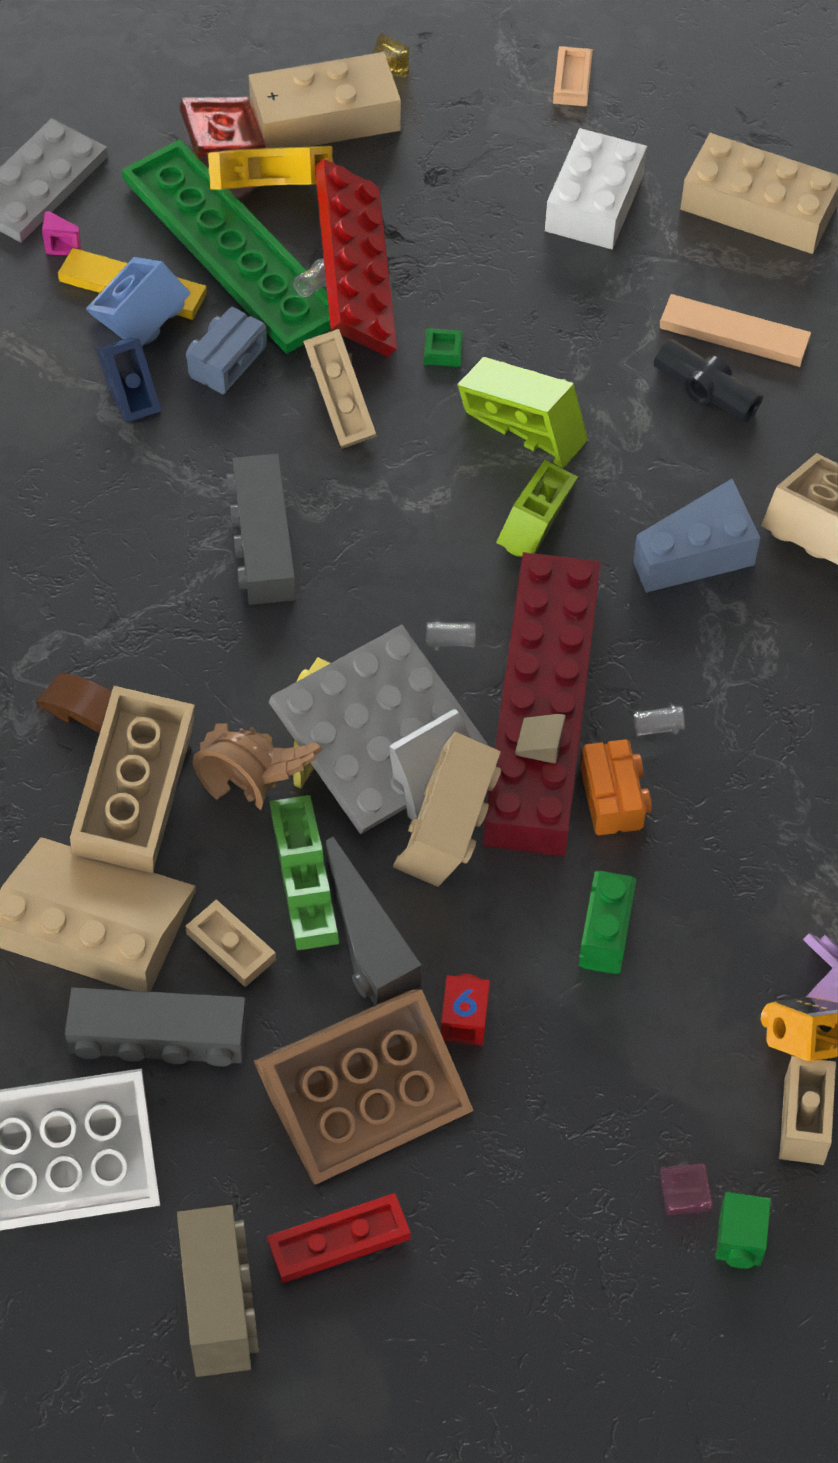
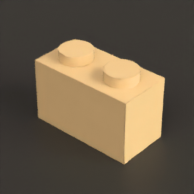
M791 1056L784 1080L779 1159L824 1165L832 1142L836 1062L826 1060L807 1061Z

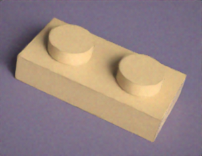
M217 899L185 926L186 934L244 987L249 985L276 961V952Z

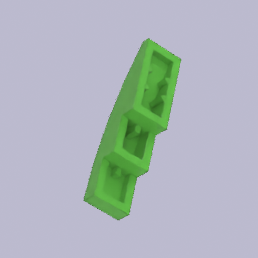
M311 796L270 801L274 833L296 949L304 950L339 944L338 930L331 904L330 888L324 866L323 849Z

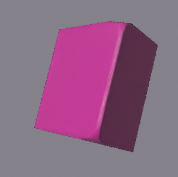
M45 211L42 232L46 254L69 255L72 248L82 250L79 227L51 212Z

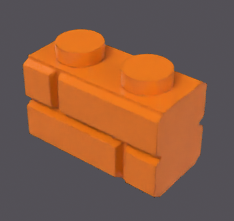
M627 739L609 741L607 744L603 742L586 744L581 747L579 766L595 834L599 836L614 834L617 831L641 830L644 827L646 813H651L652 805L648 788L641 789L639 778H643V765L640 754L632 753L630 741Z

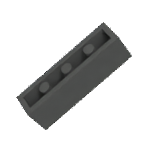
M268 454L232 458L233 473L226 474L228 497L236 496L237 504H230L232 528L240 527V535H233L236 559L243 558L244 566L237 567L239 590H247L249 605L294 601L295 577L279 455Z
M71 987L65 1029L68 1052L84 1059H96L100 1056H117L131 1062L152 1058L163 1059L171 1064H183L187 1061H205L210 1065L218 1067L228 1066L231 1063L242 1064L247 1020L245 997Z

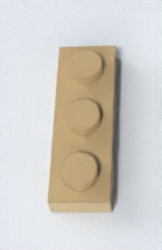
M337 329L304 341L341 449L377 437L340 330Z

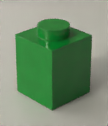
M725 1192L720 1209L716 1260L726 1261L728 1265L736 1268H750L753 1265L761 1266L767 1247L771 1198Z

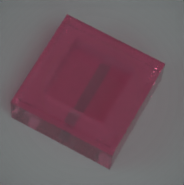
M705 1163L660 1168L659 1175L666 1215L711 1211L712 1200Z

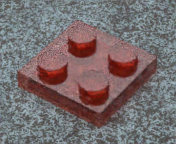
M248 97L181 98L179 109L196 157H208V153L263 149L266 147Z

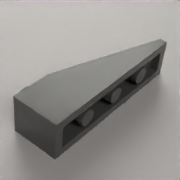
M332 837L326 840L328 869L355 973L352 975V979L360 995L363 998L369 996L376 1006L421 985L422 965L335 838Z

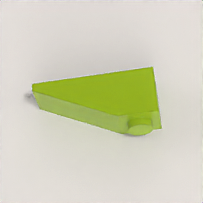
M544 460L513 505L496 543L518 557H522L523 552L536 553L571 492L578 476Z

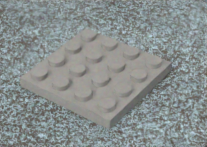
M403 625L392 629L273 694L269 700V704L298 746H305L315 742L322 747L323 751L314 755L316 760L312 761L311 764L360 835L406 808L407 802L405 800L404 786L393 778L389 749L391 744L447 712L456 709L461 714L470 738L489 746Z

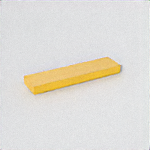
M72 248L58 272L60 282L101 293L128 263ZM178 278L191 294L184 300L185 305L177 315L193 320L207 295L206 286Z

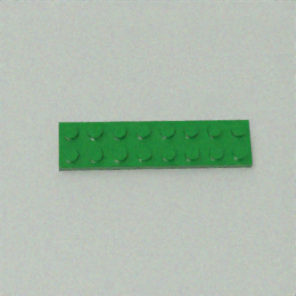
M180 139L121 169L124 182L245 311L265 324L267 334L286 354L304 345V341L331 330L327 291L229 189L210 190L209 169Z

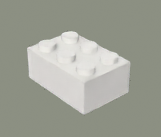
M579 128L547 201L545 231L613 249L644 175L647 146Z

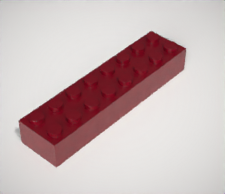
M527 552L522 554L495 749L501 751L496 767L501 768V773L494 789L489 791L487 804H489L485 816L483 846L565 856L601 561ZM552 714L566 715L556 764L515 755L524 718Z

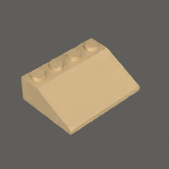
M816 453L776 487L761 527L771 531V534L777 539L791 541L805 548L809 555L821 559L825 558L837 565L838 463Z
M41 837L0 889V948L131 991L151 992L195 894L196 886L156 873L152 874L72 855L71 846Z

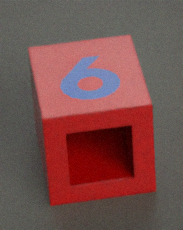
M472 974L447 975L440 1032L444 1042L483 1046L490 980H483Z

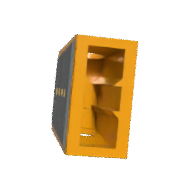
M804 997L768 1003L763 1008L761 1022L767 1028L766 1041L768 1046L807 1061L838 1057V1002L815 997ZM818 1025H824L832 1029L829 1032H824Z

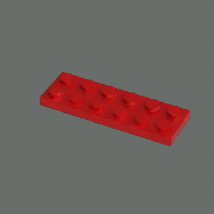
M323 158L315 166L330 327L332 331L339 329L342 336L389 357L397 350L379 187L373 182L349 172L343 166L336 165Z

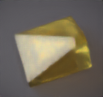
M381 33L378 36L373 54L384 52L392 75H408L409 47Z

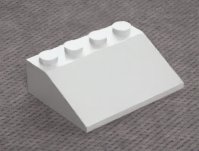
M142 1068L0 1090V1230L160 1206Z

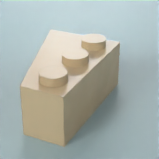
M458 732L453 733L442 747L423 793L425 798L417 820L412 819L408 829L412 833L408 846L401 855L397 856L393 868L439 887L461 862L468 863L476 845V840L471 839L474 827L481 826L488 811L489 804L483 802L487 790L492 791L501 773V768L496 767L501 751Z

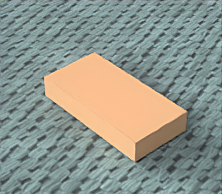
M559 46L553 104L587 107L593 49Z

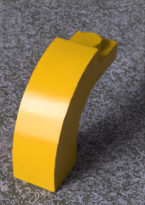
M332 146L245 149L208 153L210 190L268 185L317 184L315 166L323 158L333 163Z

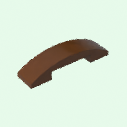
M60 673L36 700V704L67 723L75 719L100 733L112 690L78 676ZM189 745L187 748L185 759L191 752V747Z

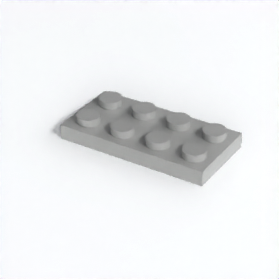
M51 118L0 167V232L22 242L44 221L45 211L52 213L108 157L107 147Z

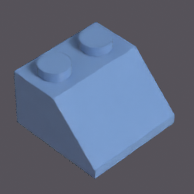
M133 257L90 303L86 310L123 340L130 337L140 339L143 346L156 339L160 333L159 328L168 318L176 316L185 305L184 300L191 293L162 261Z

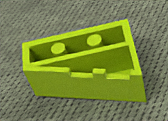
M483 357L457 384L467 414L504 435L508 430L526 440L524 442L526 448L534 452L539 447L555 456L553 463L561 468H564L588 441L574 383Z

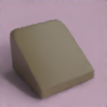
M552 714L524 718L515 755L556 764L566 715Z

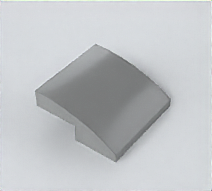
M456 709L447 712L389 746L393 778L404 786L407 815L411 820H417L425 798L423 793L444 744L454 732L470 738L461 714Z

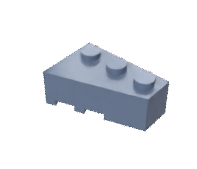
M733 479L728 480L637 534L633 564L646 593L755 565L760 536Z

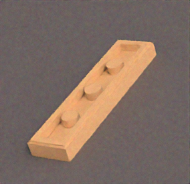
M673 294L670 295L660 320V329L798 367L801 366L811 336V332Z

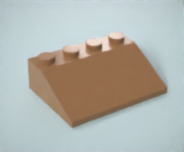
M422 989L409 990L254 1060L268 1096L314 1185L474 1111Z

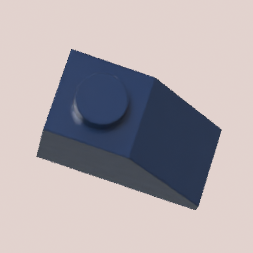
M130 337L96 348L107 385L125 422L162 411L140 339Z

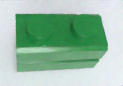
M604 871L594 872L581 943L579 967L620 974L636 885V878L633 876Z

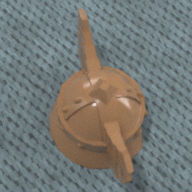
M227 723L216 724L214 731L208 732L205 740L200 742V751L194 754L192 764L196 776L204 788L216 800L230 791L227 782L231 780L234 784L245 790L244 795L248 802L256 799L255 806L262 810L266 794L271 788L276 787L277 781L287 780L290 775L303 771L304 766L316 760L314 755L323 751V749L315 742L295 748H274L272 737L267 733L260 734L256 732L253 727L250 728V731H244L241 728L238 732H229Z

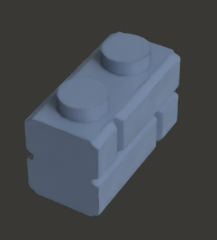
M234 307L229 308L222 317H214L204 337L200 341L194 340L187 349L186 359L190 377L204 385L208 384L209 388L221 394L226 393L267 347L265 324L252 316L247 317L246 313Z

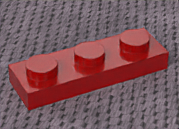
M393 1193L267 1236V1244L280 1281L283 1284L408 1241L411 1238V1232L397 1196Z

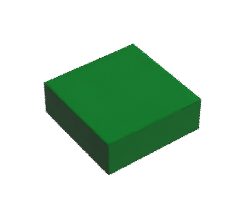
M426 328L424 365L460 367L463 330Z

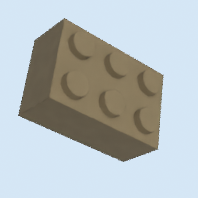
M232 1205L177 1212L190 1345L196 1377L251 1370L250 1354L259 1353L244 1220L234 1221Z

